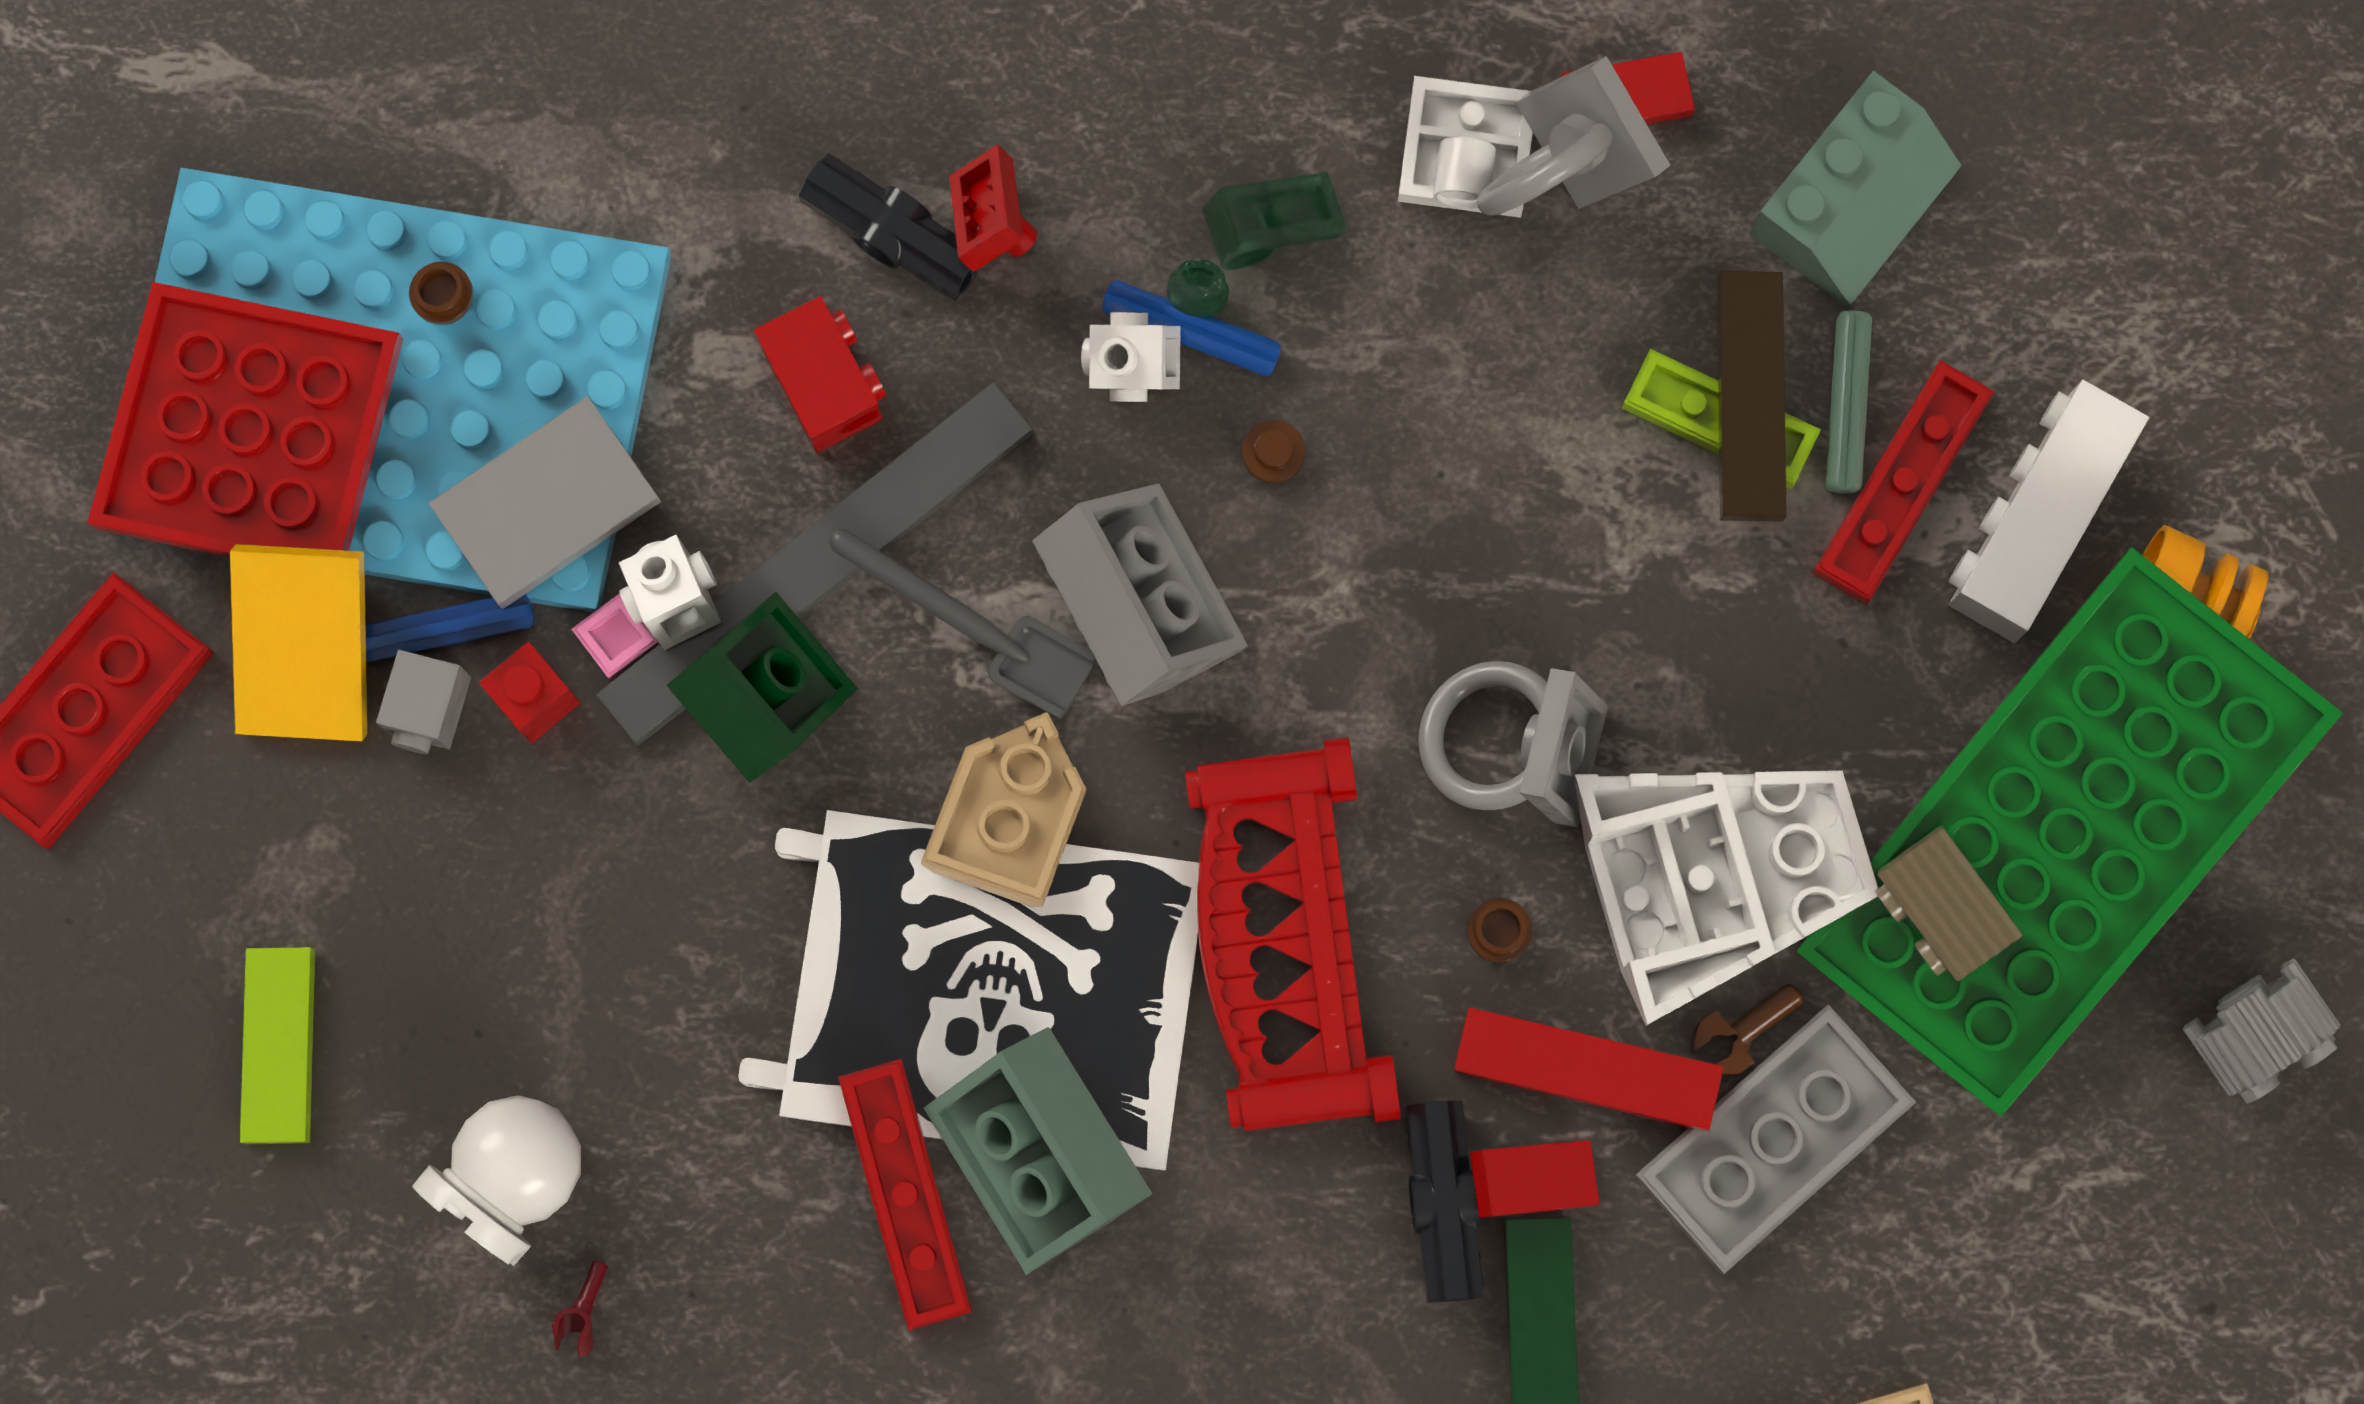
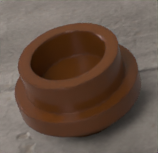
M434 262L424 266L415 274L409 287V299L415 312L426 322L435 325H447L461 319L470 309L474 297L473 286L467 274L460 267L449 262Z
M1269 420L1259 423L1248 432L1244 439L1242 448L1243 462L1249 473L1262 482L1272 484L1285 482L1294 477L1303 465L1305 458L1303 438L1293 426L1286 422Z
M1493 898L1481 903L1473 911L1467 926L1468 940L1473 950L1483 959L1494 963L1509 962L1518 958L1528 947L1532 937L1531 920L1524 908L1518 903L1506 898Z

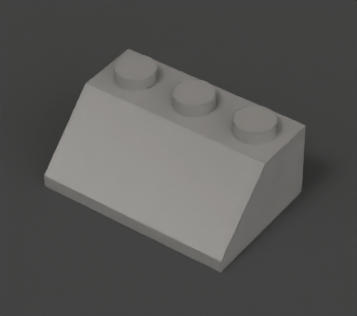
M1159 483L1078 503L1032 540L1045 564L1048 574L1054 580L1074 617L1078 629L1087 641L1104 673L1107 683L1113 689L1121 706L1161 694L1248 647L1246 640Z

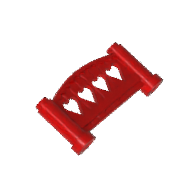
M1349 737L1323 740L1324 748L1201 764L1197 765V770L1185 771L1190 809L1203 808L1206 818L1201 842L1197 882V923L1203 972L1220 1033L1233 1065L1239 1074L1240 1081L1238 1083L1239 1088L1226 1089L1231 1128L1244 1127V1131H1253L1374 1115L1375 1123L1401 1119L1392 1055L1366 1058L1332 809L1333 803L1357 800ZM1241 821H1255L1294 840L1257 872H1245L1237 864V857L1243 846L1235 840L1234 829ZM1252 883L1263 884L1303 903L1267 935L1254 936L1246 929L1245 921L1251 910L1243 903L1242 893ZM1262 946L1270 947L1312 967L1273 1000H1263L1254 992V982L1260 974L1252 968L1250 958L1253 951ZM1270 1010L1279 1011L1320 1031L1288 1060L1279 1065L1268 1063L1262 1055V1047L1268 1038L1261 1033L1258 1024L1260 1017Z

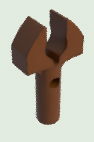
M1786 984L1737 1020L1723 1018L1719 1011L1715 1010L1698 1022L1691 1042V1053L1698 1050L1715 1036L1721 1038L1733 1036L1735 1040L1730 1045L1729 1055L1715 1065L1724 1066L1722 1076H1736L1755 1063L1749 1054L1752 1040L1802 1006L1803 996L1794 985Z

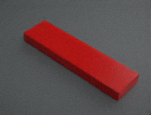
M1940 360L1812 574L1867 605L1995 391Z
M1469 1007L1454 1072L1709 1132L1724 1066Z
M903 1059L839 1076V1083L908 1331L971 1313L972 1307Z

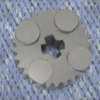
M2294 958L2280 965V972L2283 976L2276 981L2266 984L2262 976L2258 975L2224 995V997L2218 1000L2219 1005L2216 1007L2219 1012L2217 1013L2218 1017L2212 1019L2210 1023L2204 1026L2199 1018L2196 1017L2183 1028V1031L2226 1094L2233 1096L2238 1093L2246 1104L2263 1097L2280 1084L2277 1076L2280 1074L2279 1071H2283L2292 1063L2298 1061L2302 1068L2306 1069L2325 1059L2337 1049L2334 1043L2336 1038L2333 1034L2341 1025Z

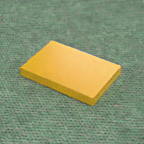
M236 544L230 550L235 734L363 741L367 736L364 552Z

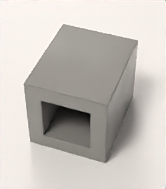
M398 650L376 723L388 734L393 735L391 744L396 747L420 754H428L431 745L450 750L471 676L460 665Z

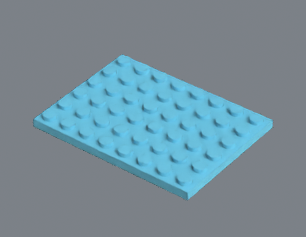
M180 168L155 282L398 332L404 340L349 551L364 552L365 575L492 596L428 503L587 396L631 457L672 254L669 247ZM434 262H449L457 265L467 274L473 286L474 297L470 309L461 319L447 325H435L423 320L415 312L409 299V287L415 274L424 266ZM616 533L526 593L530 602L592 613L599 609L602 604Z

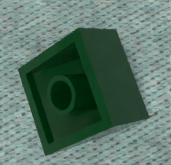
M774 592L666 685L749 783L794 752L858 689L777 592Z

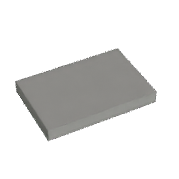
M587 396L428 504L503 610L661 503V501Z

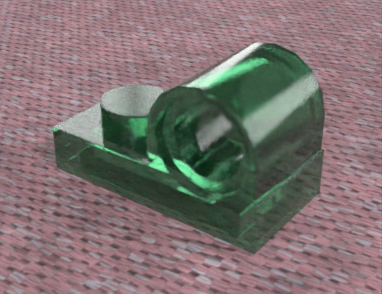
M1328 172L1222 187L1202 208L1221 268L1227 271L1243 269L1261 263L1273 256L1282 247L1336 239L1347 229Z

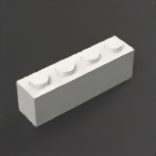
M2083 379L2068 396L2059 391L2039 423L2049 429L2038 448L2028 444L2009 477L2018 481L2008 501L1998 496L1979 527V530L1988 534L1978 554L1967 550L1951 575L1949 583L1958 589L1948 606L2013 643L2017 642L2028 632L2150 417Z

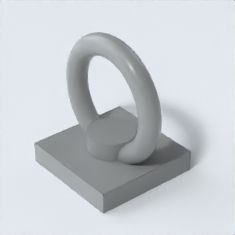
M1605 56L1530 91L1515 102L1542 148L1524 158L1488 184L1480 192L1477 198V205L1479 210L1486 215H1499L1536 198L1563 182L1576 206L1580 209L1655 178L1671 165L1609 59Z
M1490 661L1475 664L1462 669L1447 679L1428 702L1419 728L1418 743L1421 761L1433 785L1443 795L1457 804L1472 809L1499 810L1528 800L1553 823L1578 828L1580 813L1574 775L1592 774L1608 705L1575 672L1551 668L1548 681H1546L1533 670L1511 662ZM1487 687H1508L1526 696L1538 712V714H1534L1530 718L1522 739L1521 764L1524 770L1516 777L1503 783L1493 785L1473 783L1459 775L1446 757L1444 732L1447 721L1455 707L1473 692Z

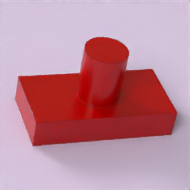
M998 144L949 176L958 258L973 272L1005 252L1012 257H1019L1033 246L1037 238V230L1020 214L1013 158Z

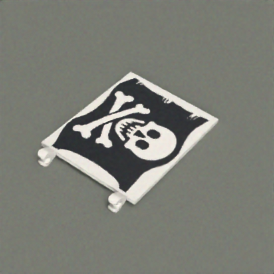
M827 810L823 835L790 828L779 829L775 842L778 856L788 860L819 862L788 1063L783 1064L761 1059L745 1058L740 1063L738 1075L739 1081L746 1087L783 1091L780 1117L852 1127L838 1077L903 1059L923 1135L928 1138L942 1139L924 1107L1002 1050L1049 1027L1134 1165L1141 1168L1166 1170L1198 939L1197 882L1199 863L1066 844L1043 907H1030L935 874L922 866L921 861L935 825Z

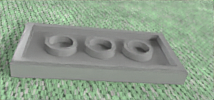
M1828 1004L1715 1104L1709 1132L1688 1127L1634 1176L1722 1275L1910 1109L1916 1101Z

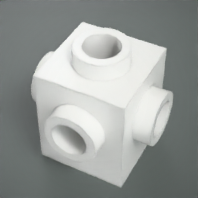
M1127 312L1110 313V325H1090V338H1085L1081 351L1082 369L1084 374L1089 376V388L1110 389V401L1147 402L1148 389H1180V326L1148 325V313Z
M677 535L664 541L649 543L643 546L637 554L619 562L628 584L627 587L619 590V593L629 615L635 624L644 622L664 651L722 623L708 592V589L717 585L709 564L701 551L690 555Z

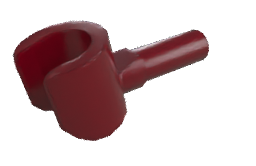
M593 1261L579 1297L575 1300L573 1307L561 1310L553 1318L552 1331L555 1350L559 1349L562 1338L570 1332L580 1333L577 1342L579 1358L588 1355L592 1350L594 1341L590 1315L594 1307L593 1303L608 1269L606 1264Z

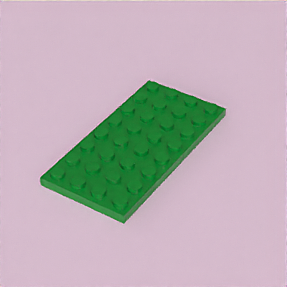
M2130 547L1870 859L1879 888L1884 882L1878 876L1877 870L1942 825L2017 925L2023 936L1959 981H1956L1948 969L1937 976L1914 945L1924 936L1910 917L1907 916L1898 923L1879 897H1876L1806 936L1796 948V952L2002 1117L2335 724L2343 712L2133 547Z

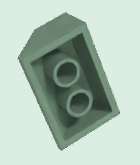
M1873 70L1762 208L1749 235L1846 308H1849L1962 165L1926 110Z
M1049 1027L1002 1050L924 1107L927 1115L1026 1275L1152 1195L1151 1190Z

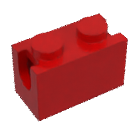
M819 296L754 329L760 348L816 454L883 420L877 401L884 398L886 393L871 364L867 363L859 367L849 347L858 343L841 309L830 313L822 296Z

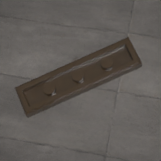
M1720 271L1717 277L1720 521L1783 522L1786 518L1783 272Z

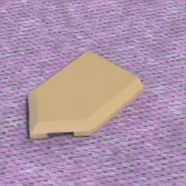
M1048 712L1024 721V725L993 739L988 737L965 747L923 855L922 866L935 874L1027 906L1043 907L1086 793V787L1076 767H1073Z

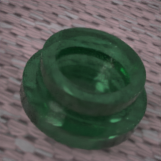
M1190 259L1183 262L1170 275L1166 294L1170 303L1179 311L1195 317H1208L1219 313L1225 308L1229 297V286L1223 270L1218 265L1204 259Z

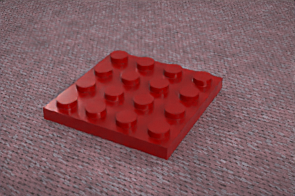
M152 282L87 524L101 531L230 557V550L236 544L349 551L404 339L398 332Z

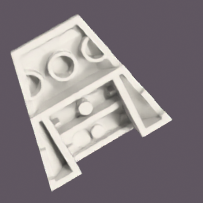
M1778 771L1723 775L1722 772L1658 776V773L1630 774L1629 776L1574 775L1584 844L1620 971L1646 1026L1878 897L1875 893L1878 886L1843 771Z

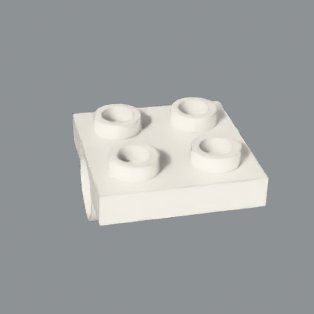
M1414 76L1398 202L1481 212L1477 205V198L1480 192L1506 170L1530 155L1533 131L1515 103L1530 91ZM1524 204L1499 215L1521 218Z

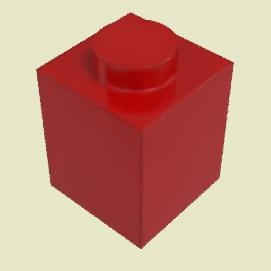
M529 641L478 682L531 744L581 704Z

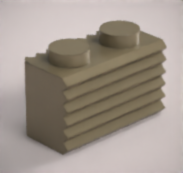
M1942 825L1877 870L1878 876L1884 884L1876 889L1875 893L1898 923L1907 916L1913 921L1924 936L1914 945L1937 976L1948 969L1956 981H1959L2023 936L2017 925Z

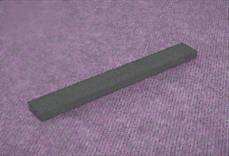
M992 382L716 599L713 603L722 623L665 651L659 644L599 691L596 696L637 746L641 745L686 709L666 685L770 595L777 592L800 619L862 570L831 549L829 539L833 532L839 529L848 530L884 553L1031 437L1033 429L995 383Z

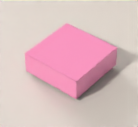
M620 593L571 629L611 682L659 645L644 622L634 623L622 601Z

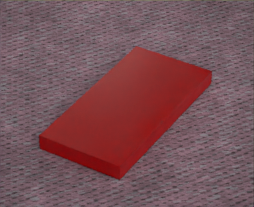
M113 572L0 704V813L39 845L49 850L215 652Z

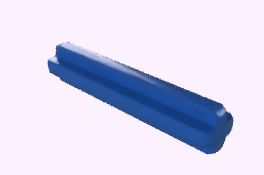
M1113 280L1102 302V311L1108 316L1112 312L1148 313V325L1180 326L1181 344L1263 376L1271 375L1281 354V345L1275 340L1120 280Z
M525 594L502 610L495 599L491 597L365 624L366 663L396 657L398 650L417 653L528 629L534 624L532 604Z

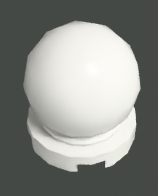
M519 1095L489 1101L469 1117L462 1126L452 1145L451 1169L446 1168L442 1173L440 1170L429 1165L412 1187L437 1211L440 1212L445 1208L461 1220L465 1216L473 1222L464 1233L505 1263H511L515 1266L531 1247V1244L520 1235L524 1230L523 1225L546 1220L568 1201L581 1176V1145L571 1124L560 1110L539 1100Z

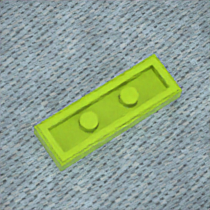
M1650 349L1621 409L1719 455L1718 380ZM1785 413L1786 487L1792 489L1821 429Z
M311 947L246 948L240 1143H310L315 950Z

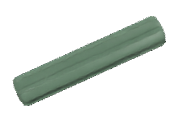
M1842 311L1836 319L1826 488L1829 492L1836 494H1855L1862 487L1872 317L1869 313L1863 311Z

